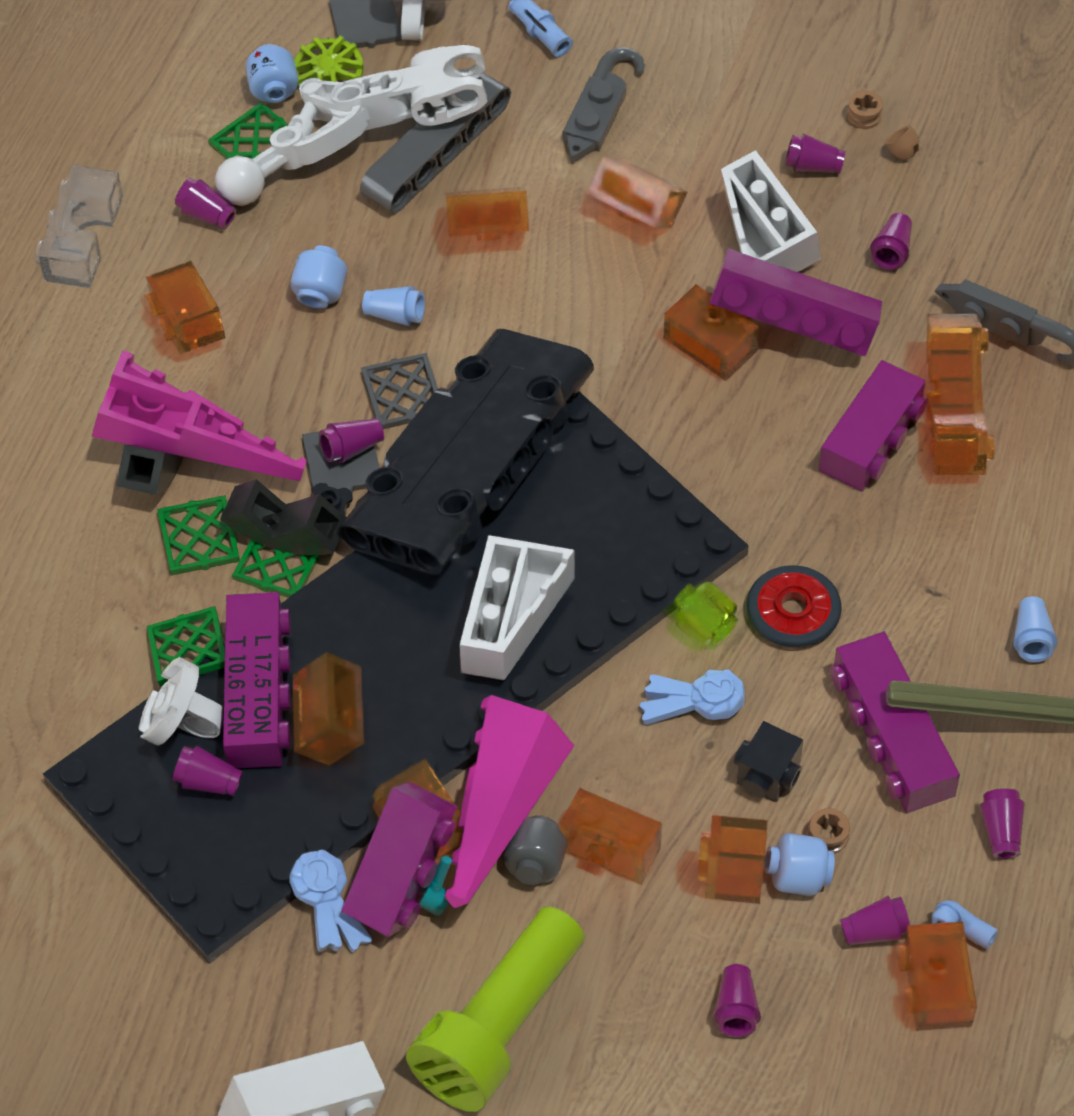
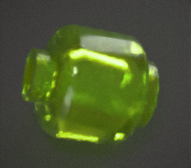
M703 582L696 588L689 583L673 602L678 607L674 623L699 645H708L712 642L715 645H719L739 621V618L735 616L737 612L736 602L712 582Z

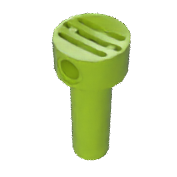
M551 906L542 907L460 1013L451 1010L437 1012L406 1050V1060L412 1073L437 1098L463 1111L478 1112L485 1107L511 1072V1060L505 1047L585 943V935L582 928L571 916Z

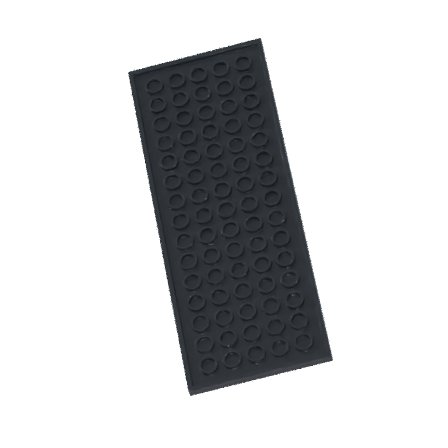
M578 391L574 398L566 401L569 411L568 420L561 427L553 429L551 442L545 452L500 510L484 509L480 515L483 530L481 535L475 541L461 545L440 574L424 573L354 550L281 603L282 609H290L291 635H283V646L290 647L291 672H283V683H289L291 695V709L283 710V722L289 721L291 745L290 748L283 749L282 766L236 768L242 770L243 773L235 796L181 788L182 783L173 781L172 778L184 746L195 749L197 745L227 762L223 747L224 723L219 736L215 738L198 737L177 727L165 743L156 745L143 739L141 735L144 732L139 730L147 698L45 771L43 777L45 783L210 964L296 899L290 884L289 874L295 862L302 854L325 850L343 863L371 841L393 787L412 782L434 794L476 762L479 745L474 740L476 731L483 728L486 712L481 709V703L484 698L493 695L543 711L747 556L749 545ZM488 536L575 550V579L506 679L500 680L461 673L460 641ZM219 648L213 651L220 654ZM205 657L199 665L216 660ZM225 668L199 675L195 690L196 693L215 701L223 708Z

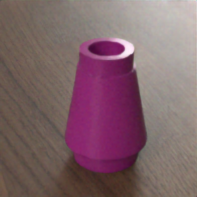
M804 133L801 137L792 135L786 154L785 166L794 167V172H833L840 174L845 159V151Z
M188 178L180 187L175 198V205L181 208L182 214L226 229L231 224L236 215V208L232 207L202 179L196 181Z
M903 213L892 214L870 245L872 260L882 269H897L906 263L909 258L912 221L907 215Z
M377 418L329 423L326 429L319 432L320 448L328 462L337 461L343 463L377 443L384 441L383 427Z
M197 745L195 749L184 746L176 764L172 780L182 783L181 788L235 796L243 771L236 769L231 764Z
M1001 788L987 791L983 794V803L979 806L994 858L1011 859L1020 855L1025 802L1020 799L1019 791L1015 789Z
M888 895L848 915L849 917L840 919L848 946L856 943L865 944L902 940L901 935L912 932L902 897L890 899Z
M732 964L723 970L714 1020L719 1025V1030L723 1034L730 1037H745L756 1030L761 1014L751 977V970L742 964Z

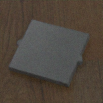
M329 0L337 37L342 36L345 41L351 44L355 43L357 48L368 46L371 49L375 48V45L402 41L401 29L393 0Z
M320 431L302 434L312 487L318 483H326L329 487L336 489L348 488L353 493L356 490L366 489L365 481L368 475L380 468L375 445L343 463L337 461L328 462L320 448Z

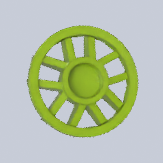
M342 36L324 39L315 37L313 42L300 47V51L294 59L298 74V88L304 81L311 78L337 82L338 80L347 81L360 78L364 74L363 57L357 49V45L345 41ZM341 48H344L341 53L337 54ZM318 49L320 54L317 56L312 51ZM354 55L356 60H351L350 58ZM345 70H356V73L354 74Z

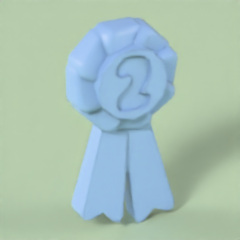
M707 670L693 684L653 674L649 677L651 684L644 690L646 698L650 701L639 704L641 712L644 713L642 716L644 725L694 710L706 719H728L744 706L745 688L742 680L730 670Z
M325 850L302 854L295 862L289 874V879L296 898L314 907L318 952H322L327 948L339 951L342 945L339 932L352 953L358 949L359 944H370L372 938L360 921L341 912L345 902L340 895L347 882L342 861Z

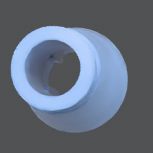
M413 286L374 291L367 290L363 296L362 309L365 315H372L373 317L411 326L412 323H420L423 319L425 296L423 291L415 290Z
M1035 596L1026 597L1019 603L1013 646L1019 653V656L1029 662L1047 660L1052 656L1057 646V637L1045 607V602L1043 599Z

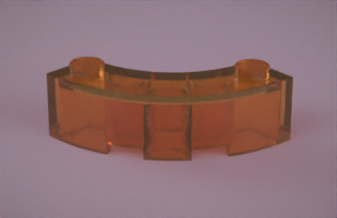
M927 314L926 367H928L929 383H935V389L927 390L928 423H931V435L936 438V440H931L930 442L935 475H986L987 460L994 459V436L988 435L985 425L981 380V353H987L988 329L982 328L977 314Z

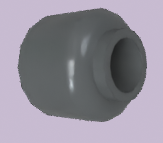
M535 815L525 818L506 846L503 856L505 867L513 876L525 884L534 885L552 881L559 875L568 845L566 834L555 821L548 817Z

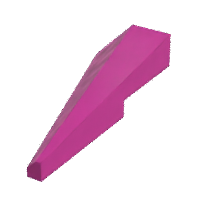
M122 350L113 371L108 390L98 411L91 437L300 481L307 462L306 459L300 457L296 461L276 449V441L268 436L262 440L243 429L244 422L192 390H189L187 393L180 391L165 382L166 374L157 369L152 373L133 362V354Z
M493 695L484 698L481 703V709L486 713L483 728L476 731L474 742L479 745L476 764L469 768L458 827L463 830L461 847L453 852L452 863L457 866L453 887L446 890L445 898L454 908L469 903L575 746L548 713Z

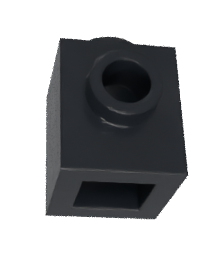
M763 721L751 742L744 740L736 753L734 764L738 765L737 784L741 785L746 792L755 797H766L777 803L784 789L786 788L791 791L801 774L802 766L799 764L801 762L803 739Z

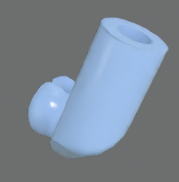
M953 900L940 902L932 914V923L936 929L941 932L953 930L986 950L991 947L998 934V929L977 918Z

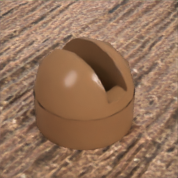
M911 125L898 129L885 141L890 152L899 159H910L914 153L918 152L920 147L918 135Z

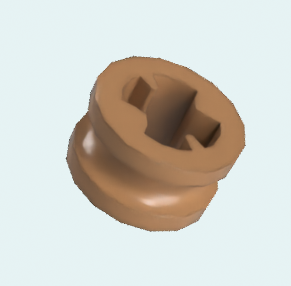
M869 90L853 93L848 102V121L859 129H870L877 126L882 117V98L877 93ZM864 107L868 108L866 112L862 111Z
M824 808L817 811L810 820L808 836L824 840L827 849L833 851L834 854L841 852L846 847L850 833V822L847 816L834 808ZM828 825L835 826L837 828V837L833 833H831L830 838L822 836L821 826H824L825 830H827Z

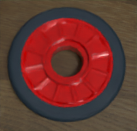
M797 565L777 567L761 575L752 585L746 603L747 613L754 628L769 641L787 647H804L822 641L836 628L842 611L840 595L834 584L820 572ZM793 598L802 601L806 608L800 613H790L783 608L782 604L786 600Z

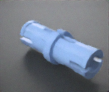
M532 0L510 1L509 11L520 19L526 26L527 33L533 39L538 38L555 57H562L569 52L573 45V40L555 23V18L549 11L542 10ZM535 19H536L537 21H539V22L547 29V31H545V30L535 21Z

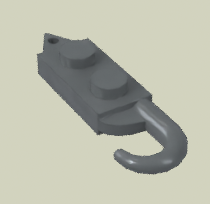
M620 47L607 51L601 57L592 77H589L563 130V142H566L568 145L572 163L593 150L600 151L626 97V83L618 75L611 73L615 63L620 60L633 61L637 66V74H643L645 68L644 59L635 50Z
M966 279L961 284H939L936 288L935 293L956 310V317L963 319L965 322L980 326L1000 335L1008 341H1014L1026 347L1029 345H1039L1047 336L1065 343L1072 350L1071 354L1058 353L1056 356L1057 360L1064 363H1074V330L1037 314V309Z

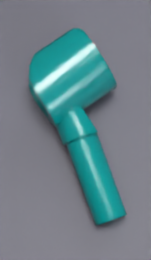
M448 856L441 857L432 882L428 887L422 889L423 897L419 903L421 908L436 916L443 913L449 902L445 898L446 889L442 888L452 863V859Z

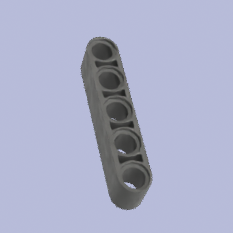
M483 72L477 78L482 80L487 94V103L481 109L454 121L434 126H425L417 122L366 171L360 184L361 193L393 213L402 210L501 115L510 101L511 89ZM470 89L455 93L457 98L462 101H471L478 96L477 92Z

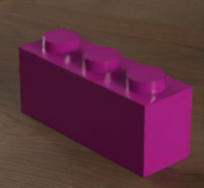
M881 360L821 446L819 471L861 492L865 490L872 478L878 480L886 468L888 454L892 449L895 451L900 449L907 436V426L911 420L917 422L926 408L927 399L923 398L926 380Z
M412 782L393 787L341 912L388 937L404 929H409L416 921L421 909V905L417 901L422 889L429 886L437 872L438 863L434 861L440 846H445L454 832L455 822L452 821L457 806Z

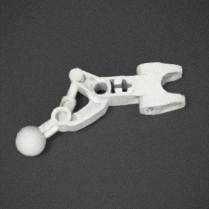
M470 45L438 47L417 53L412 58L408 68L384 71L344 82L321 81L318 78L304 81L299 87L305 103L300 114L293 116L288 126L275 131L270 138L272 146L255 158L234 156L225 160L218 168L215 176L217 192L228 203L245 206L255 202L263 191L265 185L264 178L279 168L293 170L303 165L313 164L345 147L362 135L365 130L398 123L408 118H414L421 125L434 126L454 121L478 111L487 103V94L481 79H477L485 71V62L480 48ZM462 57L472 58L476 62L473 67L456 70L454 67L455 62ZM468 89L474 90L478 94L471 101H462L455 95L457 92ZM313 120L328 122L318 131L312 133L314 129Z

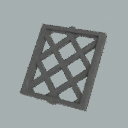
M427 353L401 359L394 358L388 362L361 367V373L375 418L380 421L383 429L409 424L417 414L416 410L421 403L425 404L427 402L426 396L431 389L433 393L438 389ZM419 364L413 373L401 368L407 365ZM424 367L429 380L418 376ZM391 370L385 379L373 374ZM397 373L408 378L403 387L391 382ZM370 380L380 384L375 393ZM414 381L426 386L420 395L408 390ZM386 387L398 392L392 402L380 397ZM404 395L416 400L410 409L398 405ZM377 402L387 406L382 416ZM393 410L405 415L394 419H387Z

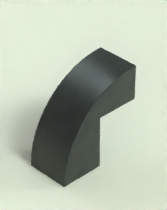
M124 444L116 486L156 495L161 494L174 479L184 456Z
M256 479L234 487L220 520L236 532L267 547L301 555H326L335 552L341 538L338 529L347 517L320 494L285 504Z

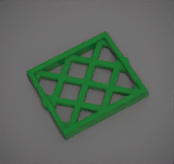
M260 102L210 137L208 143L226 159L234 156L253 159L262 153L258 152V144H271V137H259V130L273 129L274 133L278 129L288 126L284 118L279 117ZM261 114H265L274 123H260ZM255 117V123H246ZM240 129H254V137H240ZM235 131L234 137H227ZM220 143H234L233 152H228ZM239 143H253L252 152H238Z
M226 495L199 501L191 500L188 503L157 509L171 576L197 570H208L211 567L240 561L234 530L216 520L227 505ZM217 506L210 516L199 511L202 508ZM188 512L181 522L170 517L172 514ZM193 516L205 521L198 531L187 526ZM165 522L176 527L169 537ZM211 524L223 530L215 540L204 534ZM181 531L193 536L186 546L175 541ZM228 534L232 549L221 543ZM199 539L211 545L203 555L192 550ZM170 546L181 551L174 561ZM216 549L228 554L223 557L209 558ZM187 554L199 560L198 562L180 565Z
M250 540L232 574L233 580L260 588L264 592H279V595L287 598L306 585L321 556L312 555L308 561L306 555L288 552L281 553L280 550L273 548L276 556L262 560L258 550L264 549L267 546ZM253 554L256 563L246 566ZM299 555L303 565L289 570L285 559ZM279 562L284 572L269 577L265 567ZM260 569L264 579L258 580L245 574ZM303 572L299 582L296 585L293 579V575ZM287 578L291 588L286 589L273 585V583Z
M216 606L186 615L181 614L175 618L147 626L156 677L160 687L168 681V679L161 676L164 670L174 659L178 657L183 658L188 650L198 653L192 663L199 667V675L225 668V644ZM205 619L199 627L190 624L191 622ZM212 622L214 623L216 633L206 630ZM176 627L171 635L161 633V631ZM184 629L194 632L187 642L177 638ZM201 635L211 639L204 648L194 645ZM156 638L165 641L159 649L157 648ZM217 642L220 654L211 651ZM171 644L182 647L174 657L165 654V651ZM205 657L216 660L199 665ZM160 659L169 662L163 671Z

